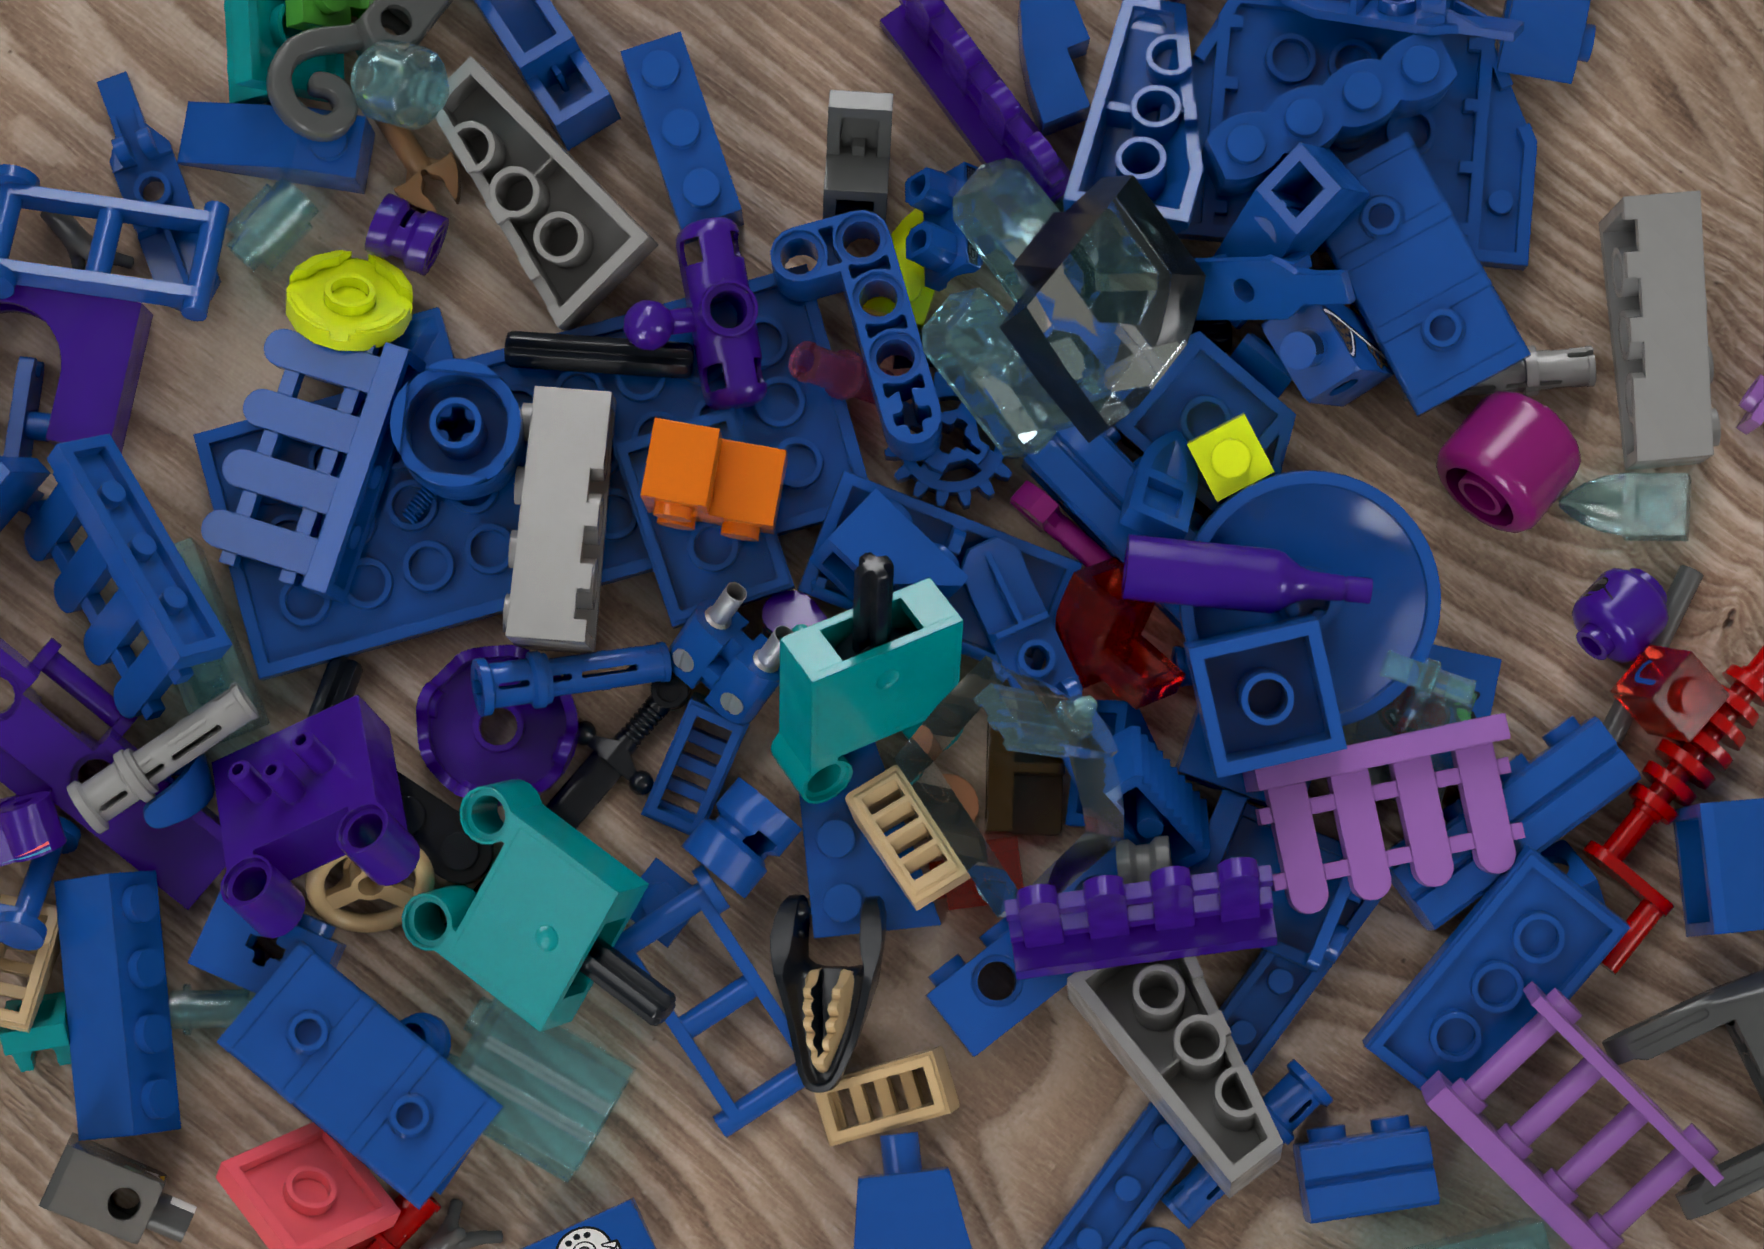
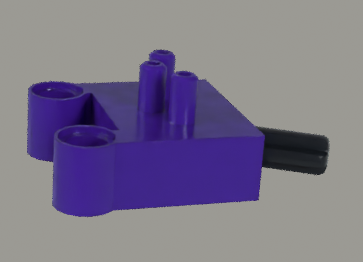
M345 656L334 658L327 664L306 719L212 762L226 864V873L221 881L220 893L224 902L255 931L266 938L280 937L293 930L305 911L304 896L290 880L347 855L372 881L378 885L390 886L406 879L416 868L420 858V847L417 840L407 830L390 728L359 695L354 696L363 669L360 663Z

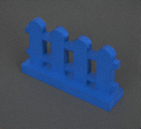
M289 329L273 331L264 343V354L269 362L284 370L278 391L257 389L246 397L243 404V413L247 421L255 427L264 430L256 452L246 449L232 451L226 456L222 465V473L225 480L234 487L243 490L236 512L233 513L222 509L214 510L204 518L201 525L203 539L209 545L222 550L218 562L238 569L241 559L244 557L282 569L278 581L297 588L301 577L305 576L302 587L321 597L344 604L397 451L392 441L390 430V416L394 400L407 381L410 382L416 375L425 370L427 363L410 349L385 342L379 357L377 355L380 347L376 348V345L367 351H338L314 344L296 331ZM304 376L344 388L337 410L297 398ZM365 394L367 395L362 412L360 414V417H357L363 396ZM283 437L324 448L316 471L276 459ZM343 455H346L339 478H337L336 475ZM263 497L303 509L295 531L255 519ZM322 515H324L325 519L319 537L317 539L315 538Z
M110 433L58 443L46 458L54 471L53 476L58 484L47 500L32 502L26 511L31 519L24 534L26 550L35 561L54 559L61 571L54 584V596L59 608L65 613L83 610L91 623V626L84 635V649L88 659L97 666L113 662L119 672L121 679L114 688V702L119 713L129 719L141 715L144 716L146 721L158 718L166 709L161 701V697L172 683L177 685L188 682L194 674L190 666L221 659L233 644ZM83 526L88 537L76 552L70 541L79 528ZM113 578L119 589L106 605L100 593L110 579ZM143 630L149 643L136 657L130 645Z

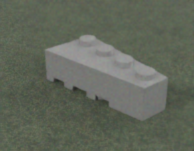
M470 56L440 86L436 99L433 100L434 92L425 102L429 108L433 109L432 114L466 172L473 179L486 202L487 208L507 237L530 281L534 283L555 324L564 331L574 329L659 244L485 67Z
M1701 190L1626 196L1599 222L1625 470L1701 464L1714 455L1713 446H1718L1721 438L1719 415L1715 408H1711L1710 384L1714 377V362L1712 351L1708 346Z
M534 386L533 403L523 402L524 437L525 441H528L525 466H517L515 474L514 503L521 506L518 530H512L510 534L508 565L509 568H513L511 591L510 594L507 593L505 596L503 608V632H506L505 636L515 646L528 650L580 654L592 653L596 650L617 404L613 393L610 391Z
M1196 956L1073 973L1067 978L1068 999L1229 1199L1281 1159L1283 1141L1247 1065L1244 1064L1223 1013L1218 1009L1207 986L1204 973Z

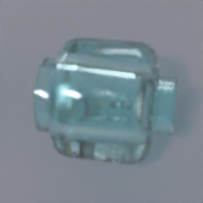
M385 39L374 43L358 57L351 73L352 91L357 105L363 114L378 122L408 130L423 128L429 124L445 106L449 97L446 68L439 55L426 47L395 39Z

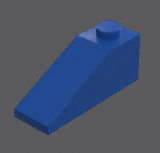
M188 101L177 163L189 167L365 194L375 132L366 116L357 115L355 122L345 135L334 141L318 142L302 137L285 125L274 111L272 105ZM307 107L322 115L332 112L330 110Z

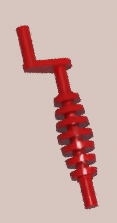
M1764 645L1747 666L1739 667L1731 664L1722 673L1724 679L1731 685L1729 689L1720 683L1713 682L1704 690L1705 696L1715 705L1714 708L1702 701L1694 700L1685 709L1689 717L1699 725L1698 727L1678 717L1672 722L1668 730L1683 746L1679 747L1664 738L1660 740L1655 748V752L1667 766L1664 768L1656 762L1648 760L1641 772L1652 785L1647 788L1636 782L1628 792V795L1634 801L1632 803V810L1603 846L1590 840L1582 850L1598 867L1641 899V902L1625 920L1631 928L1600 963L1614 975L1617 974L1661 917H1666L1674 908L1669 900L1624 864L1623 861L1654 823L1662 822L1670 825L1679 816L1669 805L1672 800L1687 807L1697 799L1696 794L1686 785L1687 781L1706 790L1716 780L1714 775L1702 764L1703 762L1722 772H1725L1733 762L1732 757L1718 743L1721 742L1733 750L1740 751L1746 741V737L1734 723L1737 722L1746 728L1753 729L1760 718L1759 714L1749 704L1754 702L1764 707Z

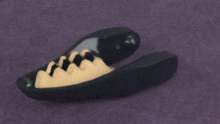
M789 895L781 903L775 915L770 934V954L773 973L787 1019L798 1074L803 1085L811 1092H827L839 1084L850 1063L879 982L885 944L887 913L884 901L880 896L866 897L860 909L859 941L862 965L824 966L816 964L809 958L811 908L805 895Z

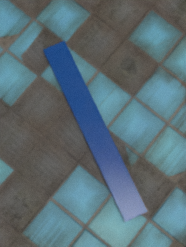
M1382 898L1378 900L1361 899L1359 904L1347 899L1338 923L1349 927L1338 957ZM1261 950L1218 1008L1223 1013L1232 1032L1233 1041L1251 1075L1334 963L1322 959L1318 971L1314 972L1264 950ZM1151 1101L1041 1249L1125 1248L1128 1241L1136 1233L1193 1155Z

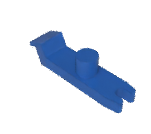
M19 357L3 456L32 457L34 440L49 442L45 438L51 413L38 412L45 364L44 362L37 361V358ZM37 489L19 511L27 514L26 511L32 502L41 501L44 493Z

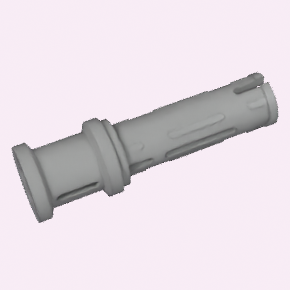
M234 682L221 694L190 715L179 720L175 725L134 752L131 748L121 749L113 754L114 762L84 783L78 781L70 783L67 786L68 794L86 822L94 831L102 834L109 829L108 821L139 800L148 803L154 799L155 793L159 791L158 783L207 752L211 747L251 720L257 719L259 717L258 711L241 686Z

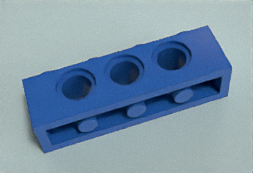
M1109 835L1083 855L1080 859L1087 869L1067 884L1059 874L1048 884L1055 886L1057 893L1083 890V883L1096 876H1118L1115 840ZM1006 916L979 937L986 948L965 963L962 957L957 954L928 977L935 988L925 996L972 1057L978 1055L1066 986L1067 978L1073 974L1065 973L1017 980L1009 921H1007ZM999 962L1005 964L1014 975V988L1002 1000H991L984 996L979 989V973L988 963Z

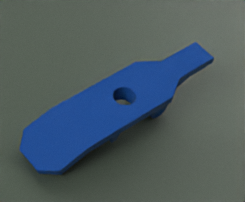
M1279 0L1282 4L1316 19L1427 36L1464 34L1514 42L1524 31V21L1487 16L1460 0Z
M125 71L98 81L97 85L115 133V139L111 140L113 149L110 165L122 197L124 199L195 209L171 143L146 124L128 73ZM155 181L163 183L164 194L159 200L147 201L144 199L143 192L149 183ZM133 224L152 279L187 284L198 234ZM218 270L216 272L211 300L221 283ZM171 307L180 312L182 310V308Z
M1308 251L1295 252L1283 259L1272 254L1261 257H1227V254H1220L1210 258H1194L1206 275L1202 298L1195 320H1288L1304 305L1351 304L1356 300L1348 270L1309 269L1312 266V261ZM1158 257L1154 263L1152 274L1160 300L1166 306L1172 274L1160 257ZM1247 281L1252 285L1254 291L1250 288Z
M995 536L968 548L960 568L970 577L964 586L978 619L1023 714L1050 732L1073 783H1078L1088 778L1085 774L1087 767L1084 764L1087 760L1084 755L1093 747L1080 715L1083 687L1080 683L1079 675L1076 674L1050 616L1034 586L1019 546ZM1026 650H1040L1046 658L1045 668L1042 670L1029 668L1024 658Z

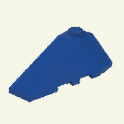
M1122 0L1063 197L1064 212L1102 177L1134 175L1176 234L1189 229L1203 179V163L1198 132L1186 4L1165 0ZM1164 104L1170 109L1167 119L1159 121L1160 107ZM1116 197L1079 241L1081 244L1124 252L1150 244Z

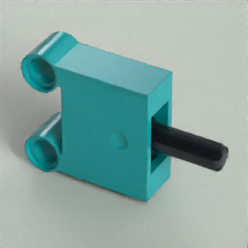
M868 552L859 557V566L854 570L853 609L811 626L798 624L792 628L793 633L780 638L779 732L772 741L770 750L772 756L801 797L808 803L818 804L826 802L846 788L853 774L852 766L844 756L849 752L901 731L917 753L921 756H932L948 749L963 733L965 726L964 718L958 712L963 619L930 577L893 592L894 565L892 560L886 555L876 557L873 553Z
M510 779L470 790L463 798L459 809L460 822L464 832L473 841L480 844L503 842L504 845L477 894L473 889L465 885H450L412 897L405 905L402 913V928L406 938L413 946L421 950L436 951L539 1032L571 1022L594 982L650 1025H661L671 1015L676 1006L675 994L614 948L649 883L544 806L537 790L530 783L521 779ZM498 801L501 802L505 810L504 822L498 814ZM440 908L444 911L447 919L446 927L440 918Z

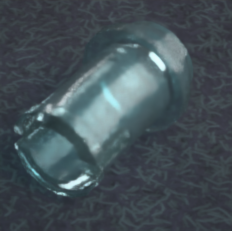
M184 984L183 990H171L169 1000L171 1028L183 1029L184 1035H191L192 1029L228 1028L251 1001L250 991L244 988L238 990H192L191 984Z

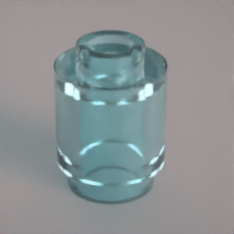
M281 177L273 186L265 184L227 224L225 228L233 238L226 244V247L252 271H255L261 264L272 271L313 228L310 221L318 214L319 210L297 187L286 178Z

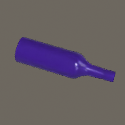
M1128 534L1123 568L1122 599L1267 614L1278 613L1296 602L1308 599L1344 600L1345 602L1370 604L1372 578L1345 577L1344 575L1310 571L1298 565L1285 552L1277 549Z

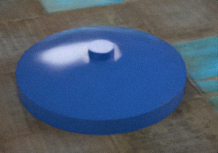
M1297 470L1279 473L1263 478L1231 495L1208 517L1196 534L1193 541L1277 549L1285 552L1298 565L1310 571L1344 575L1345 577L1372 578L1373 589L1370 604L1351 603L1344 600L1308 599L1296 602L1282 611L1272 614L1179 605L1181 626L1186 642L1311 613L1319 620L1342 726L1358 722L1390 704L1409 686L1423 667L1433 646L1440 620L1441 588L1438 569L1428 542L1415 521L1398 503L1379 489L1353 477L1330 471Z

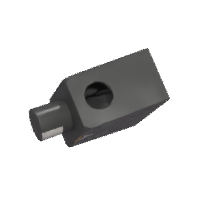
M73 1132L39 1204L44 1209L137 1245L145 1228L181 1243L197 1208L192 1204L162 1192L167 1175L94 1141H79L78 1134ZM128 1188L138 1194L140 1201L136 1206L126 1209L116 1205L111 1194L117 1189Z

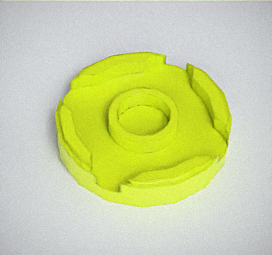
M335 250L312 256L295 267L289 277V285L286 288V316L294 329L314 344L338 351H367L374 345H376V348L383 347L385 342L391 343L403 335L412 320V285L402 270L384 258L368 254V261L351 258L352 251Z

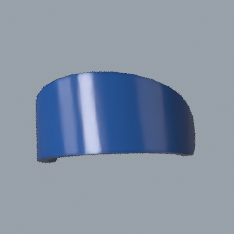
M205 753L171 774L170 776L179 775V777L170 786L156 795L154 799L146 803L143 809V817L149 826L160 829L186 820L203 809L213 798L215 785Z

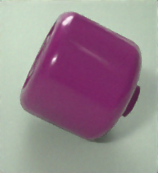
M1497 391L1483 398L1445 442L1439 451L1436 468L1440 481L1451 498L1467 513L1481 523L1496 530L1519 533L1534 527L1575 478L1581 464V454L1576 439L1553 410L1518 392Z

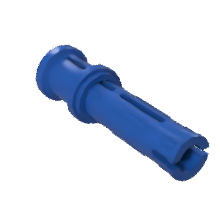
M663 641L652 645L601 650L549 659L545 653H540L536 650L527 652L524 659L488 664L484 658L472 660L471 664L473 698L478 714L481 717L493 715L496 708L531 704L534 709L545 708L547 704L553 703L554 697L599 690L604 691L653 682H669L672 675L670 653L666 643ZM629 665L627 669L582 675L584 671ZM563 674L562 678L553 679V676ZM520 681L518 684L499 686L501 683Z
M1292 1059L1286 1065L1288 1073L1262 1097L1283 1141V1145L1285 1143L1289 1145L1295 1139L1293 1131L1318 1106L1328 1107L1334 1101L1326 1090L1295 1059ZM1199 1162L1191 1169L1190 1173L1166 1195L1164 1194L1160 1200L1190 1229L1205 1214L1204 1212L1225 1193Z

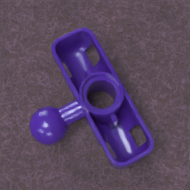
M713 217L694 221L687 224L677 235L676 250L687 307L669 310L660 302L642 300L629 308L624 317L623 326L628 341L643 350H656L663 347L669 341L671 335L692 332L703 397L708 407L714 411L754 406L762 401L767 392V383L764 382L761 370L762 352L756 325L758 303L754 293L750 290L745 260L740 254L738 244L739 229L735 222L727 217ZM698 237L703 261L688 266L685 258L684 243L689 239ZM712 299H725L735 307L737 323L734 328H724L713 320L710 313ZM721 363L726 388L711 392L708 384L707 369L710 366Z

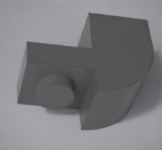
M830 90L823 219L851 211L866 210L876 213L886 223L893 93Z

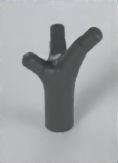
M42 211L40 214L41 218L66 247L71 259L72 268L85 270V260L87 261L93 236L71 215ZM116 252L113 265L131 269L134 265V258Z
M452 1199L447 1216L438 1231L417 1249H470L483 1244L501 1243L503 1241V1233L500 1230L466 1232L465 1229L459 1227L463 1202L459 1199Z

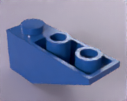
M1300 142L1255 189L1214 256L1227 254V257H1261L1272 254L1283 259L1299 251H1308L1311 256L1370 193L1329 148ZM1247 281L1250 288L1254 291L1252 285ZM1229 320L1236 329H1240L1248 321Z

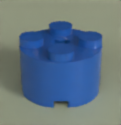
M445 359L425 367L424 371L416 375L410 382L407 381L401 388L392 406L390 430L392 441L401 460L420 485L438 496L454 500H470L497 492L509 483L511 477L516 472L517 466H520L523 460L527 441H525L524 422L518 401L507 383L488 366L467 359ZM466 418L473 432L465 433L461 441L453 442L445 430L455 429L459 419Z

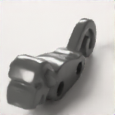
M370 0L367 10L354 23L308 29L288 38L277 50L268 68L266 78L267 93L274 111L285 125L302 137L318 142H329L339 139L351 128L359 110L358 100L353 89L344 79L335 74L322 71L314 72L307 82L308 94L313 98H321L328 101L332 107V112L329 114H319L307 108L295 94L292 85V75L295 68L304 61L314 57L356 51L363 65L377 70H389L409 58L453 0ZM384 28L391 29L396 35L388 33Z

